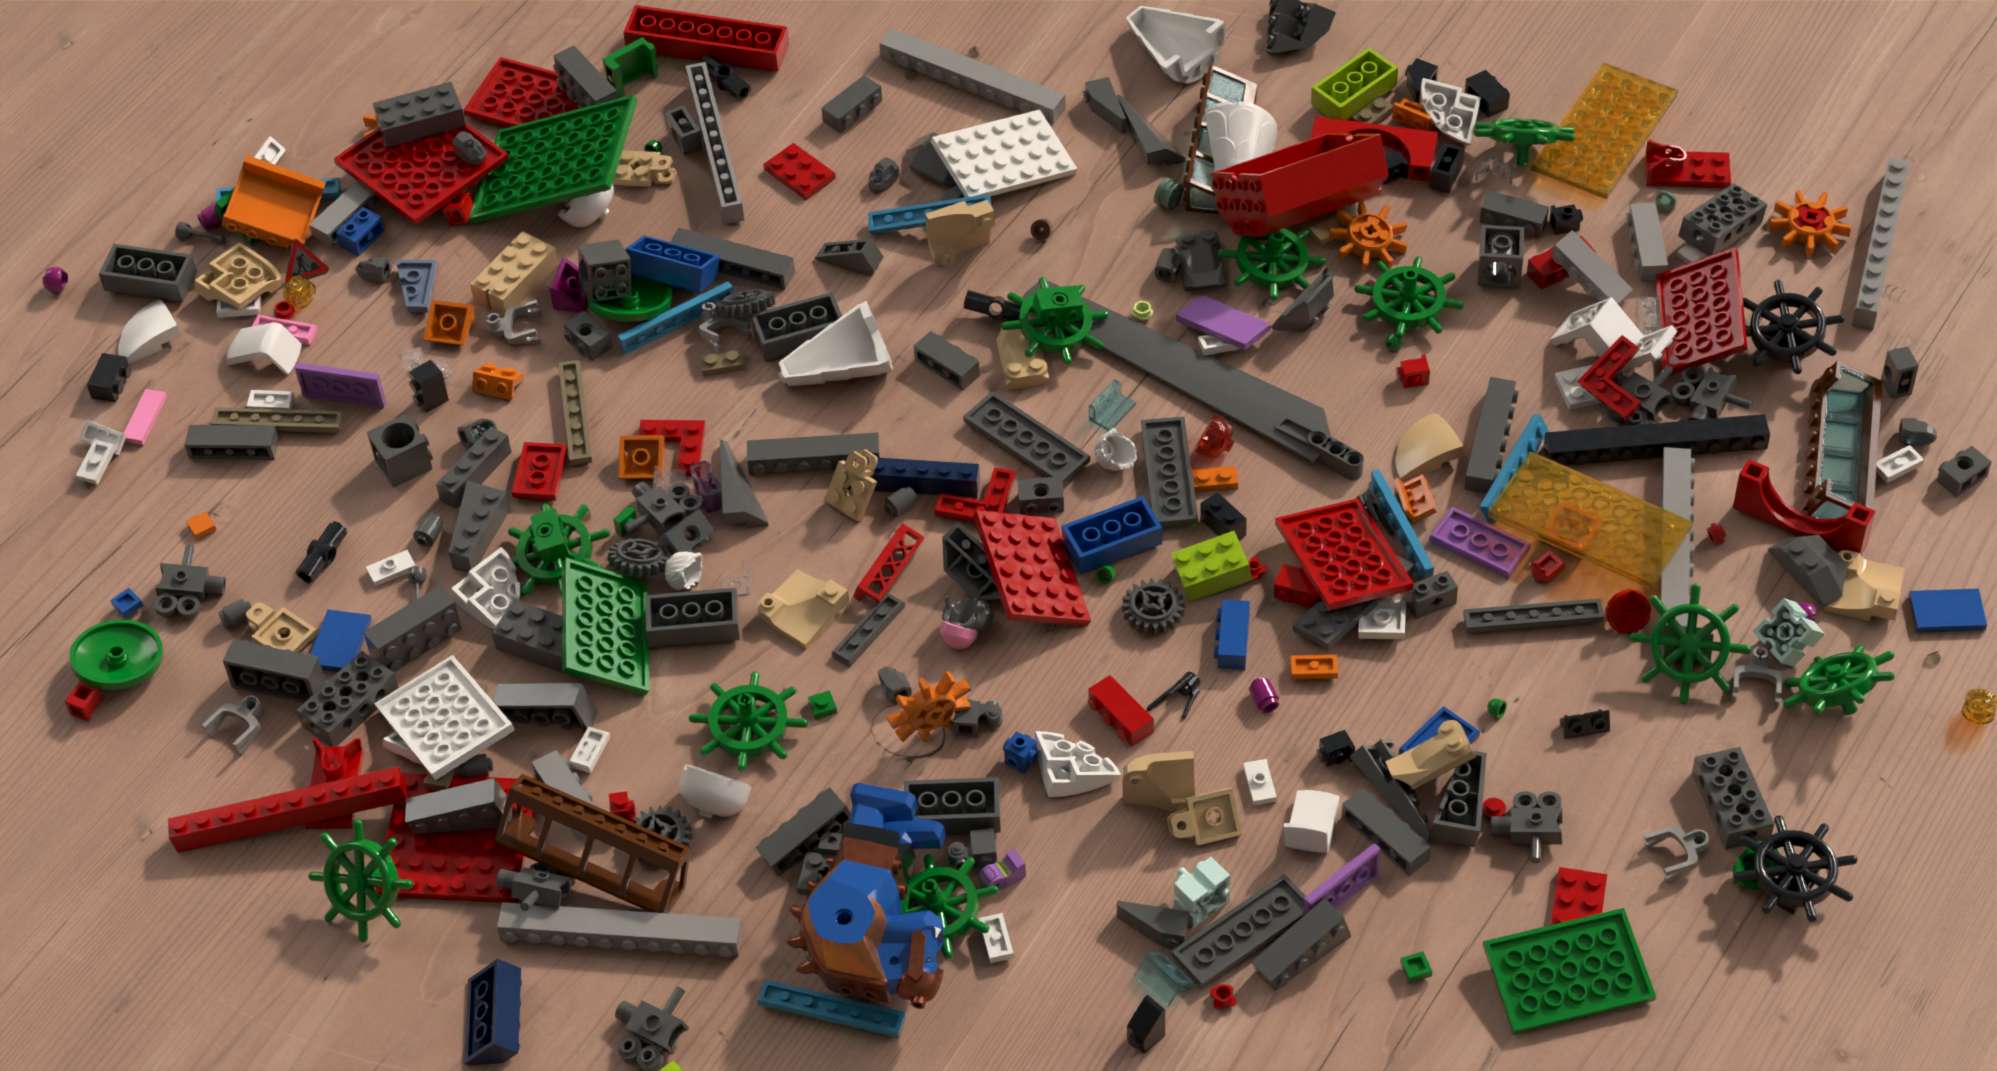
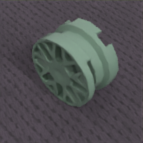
M1164 178L1155 191V204L1165 206L1167 210H1173L1182 198L1183 185L1181 183H1174L1170 178Z

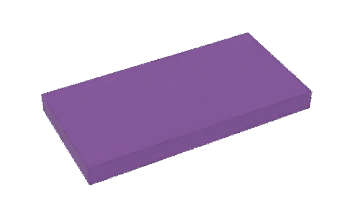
M1203 295L1176 314V321L1243 350L1249 348L1271 330V324Z
M298 362L295 366L304 397L380 408L385 407L386 399L379 374Z
M1451 507L1429 538L1430 542L1507 579L1510 578L1531 549L1530 543L1454 507Z
M1374 843L1304 897L1303 916L1324 898L1335 909L1374 880L1379 874L1380 847Z

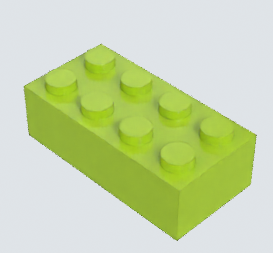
M1368 47L1312 86L1311 105L1329 118L1348 120L1378 96L1381 97L1397 86L1398 67Z

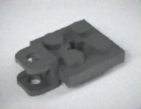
M825 832L820 838L818 853L806 852L797 886V893L799 895L810 896L812 891L807 887V880L817 882L823 879V873L830 871L832 867L826 864V859L837 855L842 834ZM831 839L836 840L834 844L828 843Z

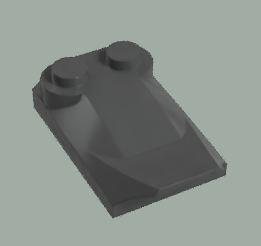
M1212 230L1185 232L1179 235L1176 239V249L1181 260L1180 269L1185 291L1226 287L1227 281L1222 257L1218 256V251L1220 250L1218 234Z

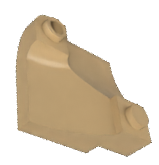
M988 200L967 206L966 202L962 201L926 214L928 246L934 262L939 266L948 265L955 262L954 258L957 254L990 243V229L992 226H995L994 210Z
M240 242L210 262V269L195 279L196 293L210 302L214 299L221 300L239 310L267 291L272 294L281 286V276L278 270L268 260Z
M1849 550L1838 552L1837 554L1847 563L1843 596L1825 606L1824 612L1870 621L1871 616L1895 621L1905 568L1866 560L1861 557L1859 552Z
M797 569L772 594L767 592L758 601L757 607L760 617L767 625L807 650L835 622V615L849 602V595L846 588L830 579L828 582L819 580Z
M1193 751L1148 754L1134 759L1122 768L1123 805H1147L1173 813L1187 810L1185 798L1195 796Z

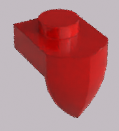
M1550 550L1536 562L1532 561L1530 565L1534 580L1544 584L1549 583L1566 568L1565 563Z

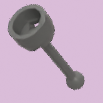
M181 221L178 222L175 230V236L181 239H187L191 235L217 240L219 243H224L226 240L223 235L214 236L193 231L188 223Z
M419 566L408 570L409 581L415 585V600L419 598V585L423 584L426 580V569Z

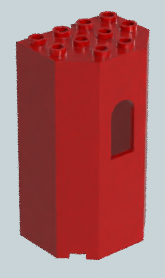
M1329 132L1212 172L1211 176L1219 214L1234 234L1261 237L1380 195L1382 182L1386 181L1388 177V169L1381 134L1358 133L1352 136V133Z

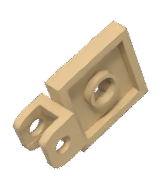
M623 150L612 184L650 187L653 180L655 184H671L677 172L675 168L670 167L673 162L672 158L667 155H661V152Z
M861 450L859 453L853 451L848 455L846 461H839L824 501L855 521H862L877 481L869 477L873 476L876 469L877 456L867 450ZM850 486H851V491L853 492V495H849V494H848L847 489H848V487H850Z
M258 602L246 612L247 619L250 621L249 627L255 633L252 635V640L259 645H270L273 648L289 649L298 653L317 635V630L284 607L275 614L272 608ZM256 611H262L258 616L254 615ZM289 633V636L287 638H281L280 634Z
M1231 787L1185 798L1187 810L1176 811L1166 817L1171 835L1177 838L1193 836L1194 843L1197 846L1243 835L1233 788ZM1211 810L1220 815V817L1216 818L1215 823L1208 819ZM1181 821V827L1177 828L1178 822Z

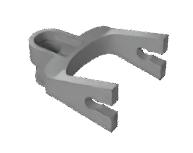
M537 300L508 308L504 318H500L498 313H491L487 316V327L491 336H505L509 344H540L536 328L518 334H513L512 332L513 322L517 316H541Z
M707 302L706 305H702L703 312L701 313L699 334L715 352H719V344L716 343L719 341V334L712 331L718 328L735 326L747 340L751 339V332L748 330L751 328L750 321L743 318L720 316L715 312L716 305L714 303Z
M1756 647L1753 649V655L1750 656L1749 665L1735 667L1731 701L1736 702L1739 679L1759 678L1775 684L1774 707H1779L1782 674L1775 669L1768 668L1767 649L1762 647L1761 652H1759L1760 647Z
M248 695L243 698L238 706L225 703L202 724V727L207 730L208 736L212 737L226 716H235L244 720L250 727L233 743L238 753L243 756L261 728L257 721L263 715L261 702L255 695Z
M1673 825L1644 835L1646 850L1671 837L1676 839L1686 852L1688 857L1686 862L1664 868L1666 883L1697 867V855L1705 854L1709 845L1707 832L1696 829L1685 834L1680 827Z

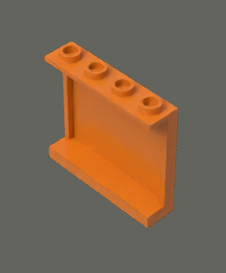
M246 155L221 226L226 227L230 231L244 233L250 238L264 240L271 245L285 247L291 251L294 239H298L305 245L310 231L309 224L315 217L326 182Z

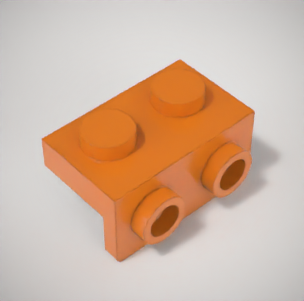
M1406 98L1400 104L1394 103L1392 119L1418 130L1431 131L1435 126L1423 105Z
M485 363L473 371L472 391L511 400L514 395V387L523 381V373L517 372L514 368H498L495 364Z
M1423 474L1405 483H1402L1399 478L1394 479L1396 484L1394 492L1398 500L1402 502L1400 507L1413 524L1437 513L1427 479Z

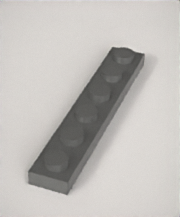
M1600 598L1464 609L1463 611L1466 633L1604 622V612Z

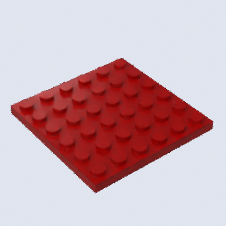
M465 122L466 126L391 147H386L378 127L336 156L334 162L416 226L508 161L509 157L508 153ZM460 132L470 133L481 143L486 151L485 161L479 165L468 164L453 152L452 142Z
M402 773L406 781L408 798L437 792L424 789L423 782L427 774ZM454 775L449 788L495 778L508 796L510 787L517 778H466ZM406 802L393 805L385 843L390 838L397 840L396 847L389 855L395 864L398 879H407L413 882L411 889H398L397 897L517 903L518 899L511 898L512 891L496 887V879L501 869L519 873L524 868L526 857L494 843L498 828L415 835L405 823ZM515 803L512 806V818L516 814L517 804ZM522 807V813L534 818L535 812ZM375 887V891L381 897L383 887Z

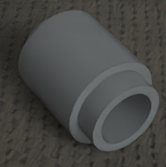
M902 487L885 498L884 509L890 516L898 517L915 506V503L918 501L917 495L912 488Z
M433 513L424 516L413 533L415 541L421 546H432L443 529V520Z
M241 599L223 607V610L219 611L218 614L224 627L233 628L249 621L246 612L251 608V604L249 601L244 602Z
M487 753L477 754L459 765L460 777L490 776V771H494L492 757L488 758Z

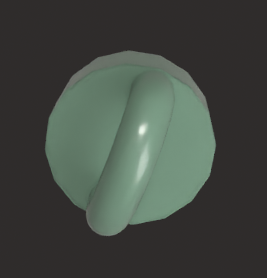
M1659 191L1655 201L1656 207L1662 212H1671L1676 208L1677 198L1668 191Z

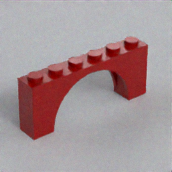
M1315 116L1310 139L1329 132L1352 133V136L1358 133L1381 134L1382 144L1395 151L1398 150L1409 163V179L1430 182V173L1437 149L1438 132Z
M1750 459L1747 460L1739 473L1733 509L1798 536L1819 535L1833 550L1837 552L1842 550L1859 552L1861 556L1868 545L1876 512L1854 502L1849 512L1838 518L1821 519L1806 515L1791 507L1778 495L1770 481L1769 467Z

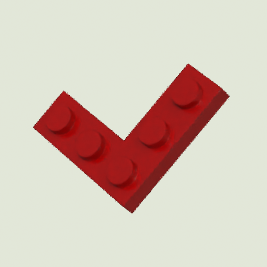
M1621 335L1577 382L1580 387L1627 421L1641 407V403L1614 383L1612 379L1640 350L1637 345Z
M640 420L638 436L663 435L665 437L664 442H681L677 466L678 476H700L706 429L705 420Z
M994 467L983 501L940 493L934 510L935 516L975 523L973 515L976 510L1004 513L1016 478V471Z

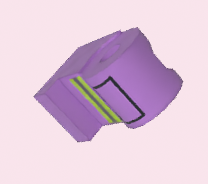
M1013 848L1006 852V857L985 866L979 872L978 879L985 888L997 886L999 891L1026 877L1025 862Z

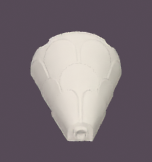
M1139 6L1126 17L1130 29L1140 44L1147 49L1163 72L1177 82L1192 83L1201 79L1203 74L1208 72L1209 65L1215 66L1221 56L1218 54L1221 45H1225L1226 25L1224 21L1145 6Z
M1226 101L1205 109V119L1215 165L1214 171L1273 151L1278 136L1277 123L1271 114L1263 108L1247 102L1239 101V104H1229Z
M867 301L856 305L837 321L831 323L811 340H807L779 362L781 371L778 374L783 384L787 383L790 387L825 384L826 381H841L856 377L880 375L892 372L893 365L882 335L876 325L875 318Z

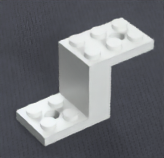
M1610 297L1571 313L1550 338V342L1557 346L1562 343L1568 344L1575 338L1581 339L1583 337L1595 353L1601 357L1623 335L1637 345L1640 350L1619 371L1625 373L1635 366L1639 368L1646 362L1658 360L1662 356V350L1672 343V338L1677 331L1670 325L1643 335L1616 301Z

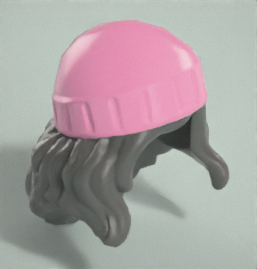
M948 595L945 598L940 634L948 646L955 649H965L976 640L978 632L987 630L994 614L992 613L991 605L987 601L980 600L979 598L973 600V598L969 597L965 600L950 603L951 596Z

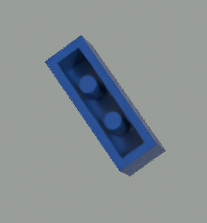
M1222 599V609L1217 608V622H1221V625L1216 627L1215 640H1219V645H1214V659H1218V668L1246 670L1250 601Z

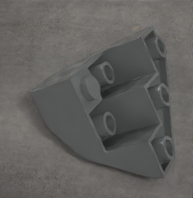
M1270 0L1266 51L1279 53L1311 47L1329 31L1336 12L1315 3L1299 0Z

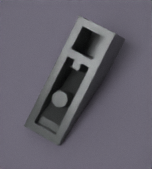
M1109 77L1085 82L1083 99L1085 103L1089 104L1091 111L1122 134L1126 133V117Z
M872 238L824 243L815 256L819 261L858 273L875 271L884 258Z
M1117 900V918L1157 944L1174 949L1186 941L1189 929V911Z

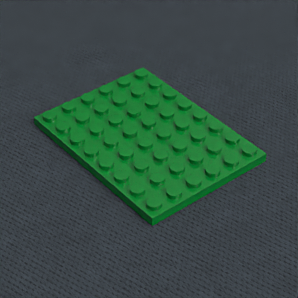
M634 95L498 130L494 144L508 153L509 160L482 178L468 219L472 224L485 222L611 190L638 102L637 98Z

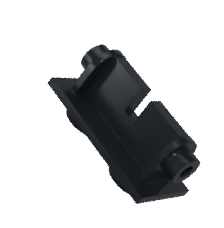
M1598 709V711L1581 715H1564L1563 718H1560V725L1564 727V739L1610 731V711Z

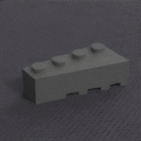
M495 778L407 798L405 823L415 835L498 828L507 795ZM512 808L507 824L512 820Z
M1324 898L1252 961L1255 971L1274 991L1285 986L1296 975L1351 937L1345 918Z

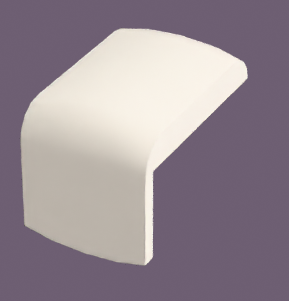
M274 322L243 328L235 335L230 344L226 363L227 365L269 358L286 375L293 369L300 354L302 344L279 323Z
M1297 790L1290 823H1284L1283 826L1285 847L1328 853L1339 808V796L1322 791Z

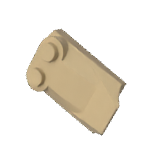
M1001 329L996 342L1007 391L1050 384L1043 350L1038 348L1031 357H1026L1025 350L1031 343L1025 339L1021 330L1005 331Z
M1447 720L1441 724L1436 736L1385 762L1392 778L1407 783L1413 790L1472 760L1476 755L1461 724L1455 720Z

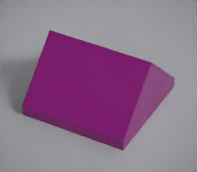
M563 257L549 289L553 309L580 313L585 311L588 302L587 296L579 283V268Z

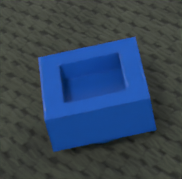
M127 588L110 600L112 606L124 618L144 606L142 600L130 588Z

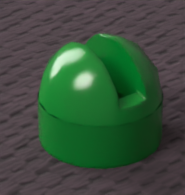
M651 140L644 146V150L648 152H661L662 144L659 141Z
M1390 333L1385 340V346L1389 348V351H1397L1404 345L1393 333Z
M1103 565L1096 571V577L1102 584H1108L1115 579L1116 570L1110 565Z
M1498 698L1491 699L1487 704L1489 714L1499 719L1502 718L1507 708V702Z

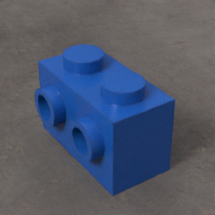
M362 207L346 224L339 228L336 234L341 248L360 256L385 231L382 216Z

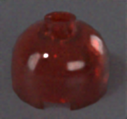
M1214 413L1210 425L1203 431L1194 452L1207 458L1219 457L1224 451L1229 453L1235 442L1231 439L1233 429L1230 423Z

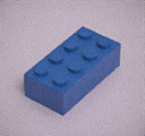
M645 235L625 248L631 259V275L634 277L649 278L652 282L667 283L674 288L682 287L692 293L701 292L718 279L720 255Z
M1144 496L1062 525V541L1080 574H1083L1103 565H1108L1162 545V526Z

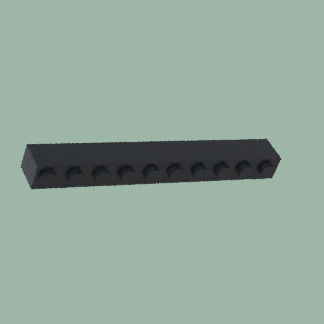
M1765 414L1545 432L1543 447L1548 467H1560L1564 465L1663 457L1664 447L1691 449V456L1696 454L1768 449L1770 431Z

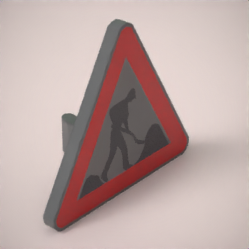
M298 239L293 240L285 276L286 284L329 271V267Z

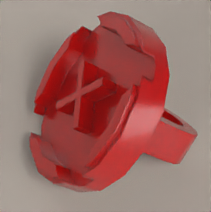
M1634 589L1621 590L1608 601L1605 609L1606 619L1609 625L1618 633H1636L1649 622L1652 607L1648 598L1640 591Z

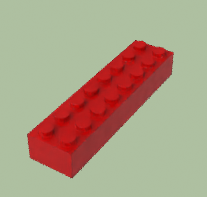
M640 5L634 6L623 31L625 46L643 37L648 43L653 44L656 54L701 60L705 55H712L723 64L778 72L789 46L788 28L786 26Z

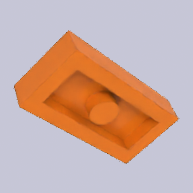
M1235 466L1192 470L1195 492L1238 488Z
M1291 655L1290 657L1291 680L1338 679L1337 655Z

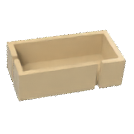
M523 231L511 242L512 247L507 246L470 283L473 300L487 308L491 306L493 311L503 316L508 308L519 305L559 265L555 247Z

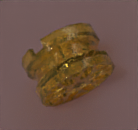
M296 275L287 282L284 288V300L292 303L299 309L306 308L313 300L311 296L315 294L316 287L312 284L313 282Z
M1984 689L1969 690L1966 693L1965 702L1961 710L1962 715L1973 723H1991L1996 714L1997 697Z

